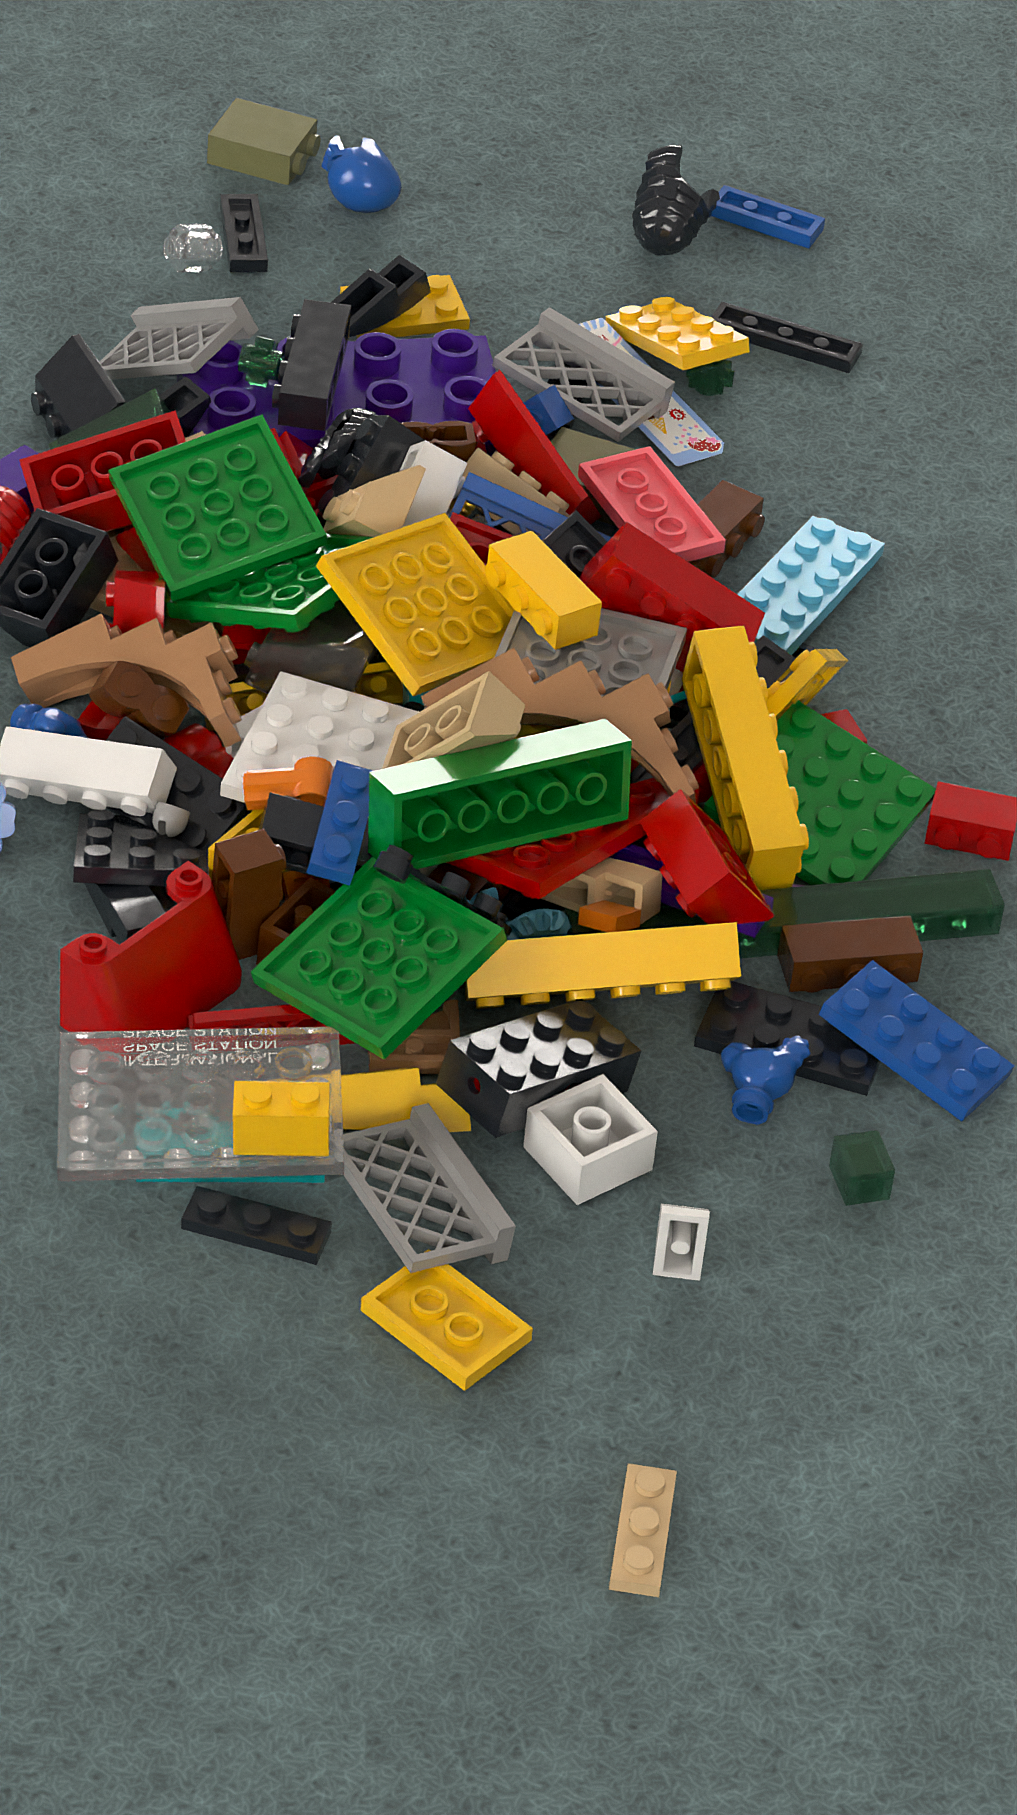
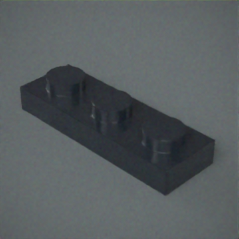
M220 194V210L229 271L267 272L268 257L258 194Z
M200 1186L196 1187L181 1218V1229L314 1265H317L331 1234L332 1221Z

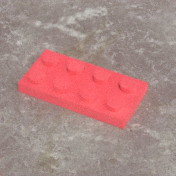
M650 446L579 464V479L619 529L628 522L687 562L724 553L726 539Z

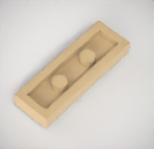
M628 1463L609 1590L659 1597L677 1471Z

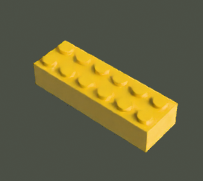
M744 626L694 631L682 676V683L721 827L726 832L761 893L791 891L796 873L801 872V857L803 851L809 847V836L806 825L799 824L796 789L794 786L789 787L787 781L788 760L784 750L778 749L776 741L778 736L777 720L773 713H768L766 706L768 699L767 685L763 677H758L756 670L758 656L755 643L748 641Z
M737 922L507 940L464 982L466 1001H476V1009L503 1007L505 1005L504 998L516 997L521 998V1005L547 1004L550 1002V995L565 994L566 1002H573L579 999L584 1001L593 1000L595 998V991L610 990L611 998L636 997L641 995L640 988L655 987L656 995L682 993L686 991L685 984L700 983V991L725 990L731 988L730 981L741 977Z

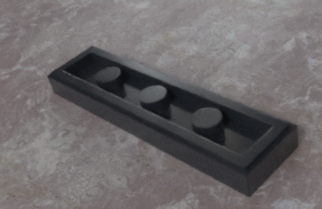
M721 302L711 316L714 321L724 326H730L734 331L748 337L750 344L842 372L850 373L862 354L863 344L729 303Z

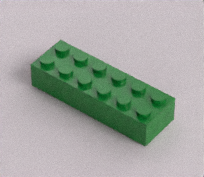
M601 719L369 772L368 852L377 860L381 851H386L389 845H394L410 853L414 857L411 862L413 868L421 869L627 820L629 816L632 740L608 720Z

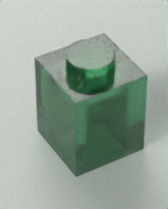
M874 1130L834 1136L829 1167L845 1205L890 1200L895 1168L879 1131Z

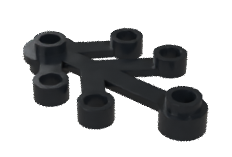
M389 845L386 851L380 852L373 866L380 874L402 884L406 883L408 877L421 882L504 928L506 936H510L512 928L506 924L508 917L500 912L503 903L490 895L478 892L471 905L465 896L471 883L465 878L452 872H446L440 884L421 873L419 869L413 868L411 862L414 857L407 851L394 845Z

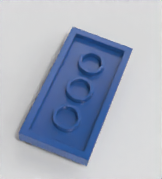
M873 960L826 1000L818 1014L961 1122L1010 1076L1015 1066Z

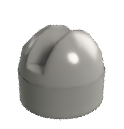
M157 802L152 823L160 835L167 834L168 837H175L185 829L190 812L170 804Z

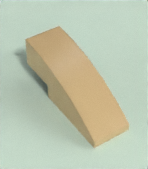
M608 857L541 899L579 912V907L607 900L641 909L640 924L660 912L662 874L658 870Z

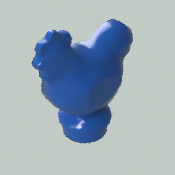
M24 703L19 705L11 716L10 726L14 728L88 738L77 719L57 708H43L35 703Z
M800 1036L785 1038L783 1044L777 1048H751L742 1042H732L722 1050L721 1062L725 1070L732 1073L737 1089L732 1095V1113L738 1120L756 1125L762 1124L767 1120L768 1115L774 1108L773 1100L788 1093L794 1084L797 1068L801 1067L803 1060L810 1056L808 1040L802 1039Z

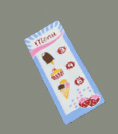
M603 318L579 324L649 366ZM595 381V383H596L598 386L604 387L603 385H601V384H599L598 382ZM674 390L667 412L659 419L652 415L638 426L677 467L713 457L723 452L724 442ZM612 399L616 405H619L617 399ZM627 400L628 405L636 406Z

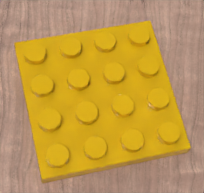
M446 513L322 555L316 564L323 577L412 696L437 688L493 659L514 612V609L505 597L488 583L484 563Z

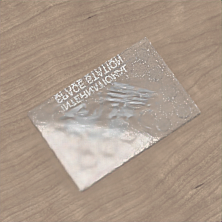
M333 1027L60 1032L58 1181L344 1175L339 1031ZM234 1081L330 1082L329 1156L233 1155Z

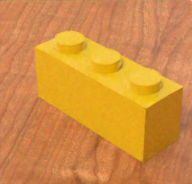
M533 531L489 544L488 561L485 566V575L488 583L496 588L510 603L512 608L519 612L531 624L535 632L542 636L555 650L598 635L602 601Z

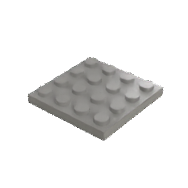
M601 608L597 636L555 650L542 636L535 632L531 624L519 612L514 610L495 657L512 648H515L521 660L528 656L540 679L534 682V684L581 660L587 672L595 669L606 689V693L602 694L601 697L649 673L655 685L662 682L665 688L668 689L685 643L687 628Z

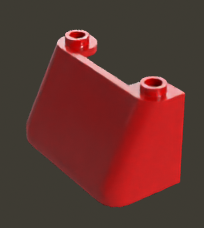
M190 861L185 862L172 871L166 881L167 894L178 904L119 945L102 934L89 933L74 939L60 949V1026L108 1060L117 1064H124V1059H126V1064H129V1059H131V1064L135 1063L137 1059L142 1060L145 1057L112 1056L149 1055L153 1052L149 1044L152 1047H158L159 1044H164L187 1027V1015L208 1012L236 992L241 985L242 968L210 876ZM127 1044L134 1045V1049H133V1050H128V1051H126L127 1054L132 1053V1052L134 1051V1053L131 1054V1055H126V1054L124 1053V1050H126V1049H131V1048H132V1046H130V1045H128V1046H126L125 1048H123V1047H124L125 1045H127ZM137 1044H139V1049H147V1053L137 1054ZM139 1050V1053H145V1050Z

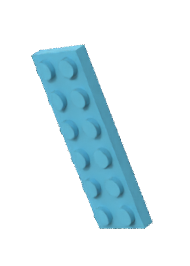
M812 516L738 593L739 596L765 612L754 643L764 635L792 655L875 565L883 554L885 543L872 539L866 533L854 532L838 526L829 519Z

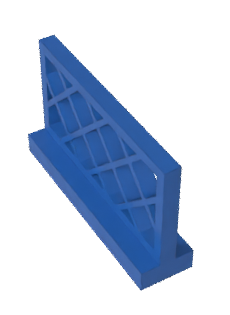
M471 472L468 473L449 515L450 518L452 512L460 514L466 501L482 509L487 522L485 525L494 528L504 523L512 522L520 527L522 534L527 532L526 529L533 531L535 534L540 535L538 537L542 541L568 518ZM489 512L501 517V519L492 522ZM597 531L607 542L612 538Z

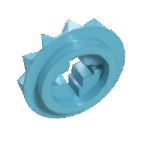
M536 909L523 913L513 919L508 924L512 928L510 936L506 937L507 940L567 936V931L571 928L567 915L562 911Z

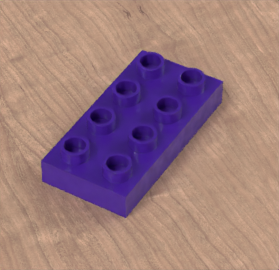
M447 329L438 332L433 338L396 339L386 333L372 332L360 336L356 341H348L326 430L341 412L351 408H363L375 412L376 415H389L399 423L424 422L432 425L443 421L472 423L475 421V418L468 408L496 372L495 367L492 366L493 359L486 335L474 336L464 330ZM287 338L281 340L278 345L241 346L229 340L196 373L177 374V382L186 376L206 392L212 401L188 437L201 431L206 435L263 415L269 428H275L279 437L285 431H288L313 449L317 447V444L320 443V438L325 436V431L278 425V408H272L274 385L278 384L281 360H285ZM490 440L485 442L487 454L491 456L497 450Z

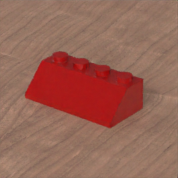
M501 370L495 372L468 408L475 418V421L471 423L473 424L475 434L482 444L490 440L497 452L515 465L511 470L512 473L519 476L522 471L526 472L542 485L538 492L546 497L552 491L570 505L565 511L567 514L571 515L577 511L591 525L602 517Z

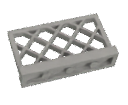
M241 297L141 306L130 315L137 327L99 363L111 380L196 373L229 340L250 339L259 329Z
M550 307L541 313L538 325L497 354L492 364L496 369L501 370L504 374L538 394L554 385L548 384L542 378L559 379L561 385L555 386L571 414L617 442L621 441L652 415L658 419L663 416L668 410L675 382ZM532 344L538 346L541 349H534ZM511 360H528L529 366L517 365ZM537 361H555L556 367L538 366ZM564 363L568 364L569 366H571V367H573V368H567V367H565V366H564ZM568 379L586 380L587 386L570 385ZM595 381L603 385L604 387L596 386ZM573 397L591 398L592 404L580 403L573 399ZM600 398L617 399L619 405L601 404ZM627 400L636 406L628 405ZM605 416L623 417L624 422L618 426L606 419Z
M429 1103L412 1107L410 1119L329 1137V1155L410 1273L485 1255L491 1264L508 1260L516 1225ZM404 1137L410 1150L408 1152L387 1145L385 1142ZM356 1148L371 1153L368 1161L348 1155L346 1150ZM378 1156L401 1163L402 1166L399 1172L375 1164ZM409 1167L427 1172L432 1179L431 1182L407 1175ZM368 1176L392 1184L390 1191L387 1192L369 1186L366 1181ZM399 1187L423 1194L421 1202L419 1203L396 1195ZM431 1197L449 1203L453 1212L449 1213L428 1206ZM389 1208L414 1215L411 1223L392 1218L388 1213ZM423 1218L446 1227L443 1233L440 1234L419 1227L420 1219ZM452 1229H456L470 1234L474 1240L464 1242L449 1236ZM411 1239L436 1248L432 1251L416 1254L409 1242Z

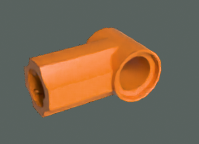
M309 756L299 759L294 764V768L247 771L243 776L244 801L247 810L264 809L270 792L282 796H292L301 801L324 806L333 773L332 764L324 758Z

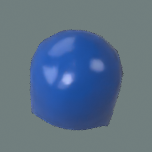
M335 135L331 139L321 167L328 171V184L334 197L346 208L361 213L378 212L394 204L401 193L400 178L398 172L373 139L364 137L361 141V147L344 149L339 136Z

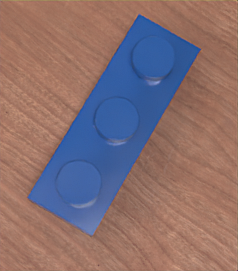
M726 185L720 189V199L717 201L716 209L712 211L711 215L712 217L806 248H810L822 233L825 222L823 217Z
M339 760L336 761L306 873L350 886L369 816V772L373 770Z

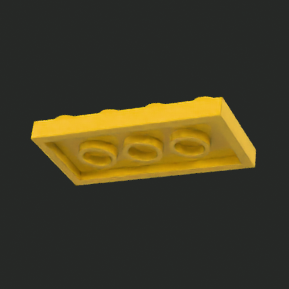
M659 297L652 300V304L642 307L625 306L619 309V313L605 316L606 322L625 341L681 370L691 369L750 352L748 337L734 331L730 326H724L714 321L712 317L704 316L694 311L692 307L676 302L672 297Z

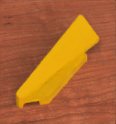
M416 1067L279 1081L330 1082V1128L364 1130L410 1119L412 1107L429 1103L449 1132L471 1131L470 1115L439 1088L436 1083L421 1085L419 1068Z

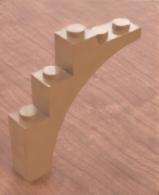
M101 613L11 657L18 683L32 704L35 703L45 708L65 699L89 694L105 668L117 661H126L144 670L155 685L166 686L174 690L187 704L199 710L211 722L226 748L241 741L236 723L242 721L240 712L233 699L226 697V695L232 693L229 682L238 678L232 662L238 658V655L229 636L220 637L212 623L177 639L172 630L165 633L157 618L122 634L117 625L111 628Z
M512 648L421 696L426 709L490 671L525 704L520 725H547L566 728L606 719L632 740L631 758L647 770L663 786L670 797L679 789H682L696 803L694 790L699 788L698 782L688 765L680 767L673 755V753L678 751V747L668 728L659 729L670 723L668 708L673 706L672 699L664 684L660 682L655 685L649 673L601 697L602 694L606 693V689L595 669L587 672L581 660L534 684V682L540 679L528 656L521 660L515 648Z

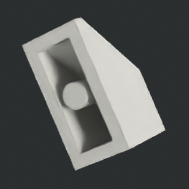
M661 1204L653 1275L700 1281L710 1211L708 1209Z

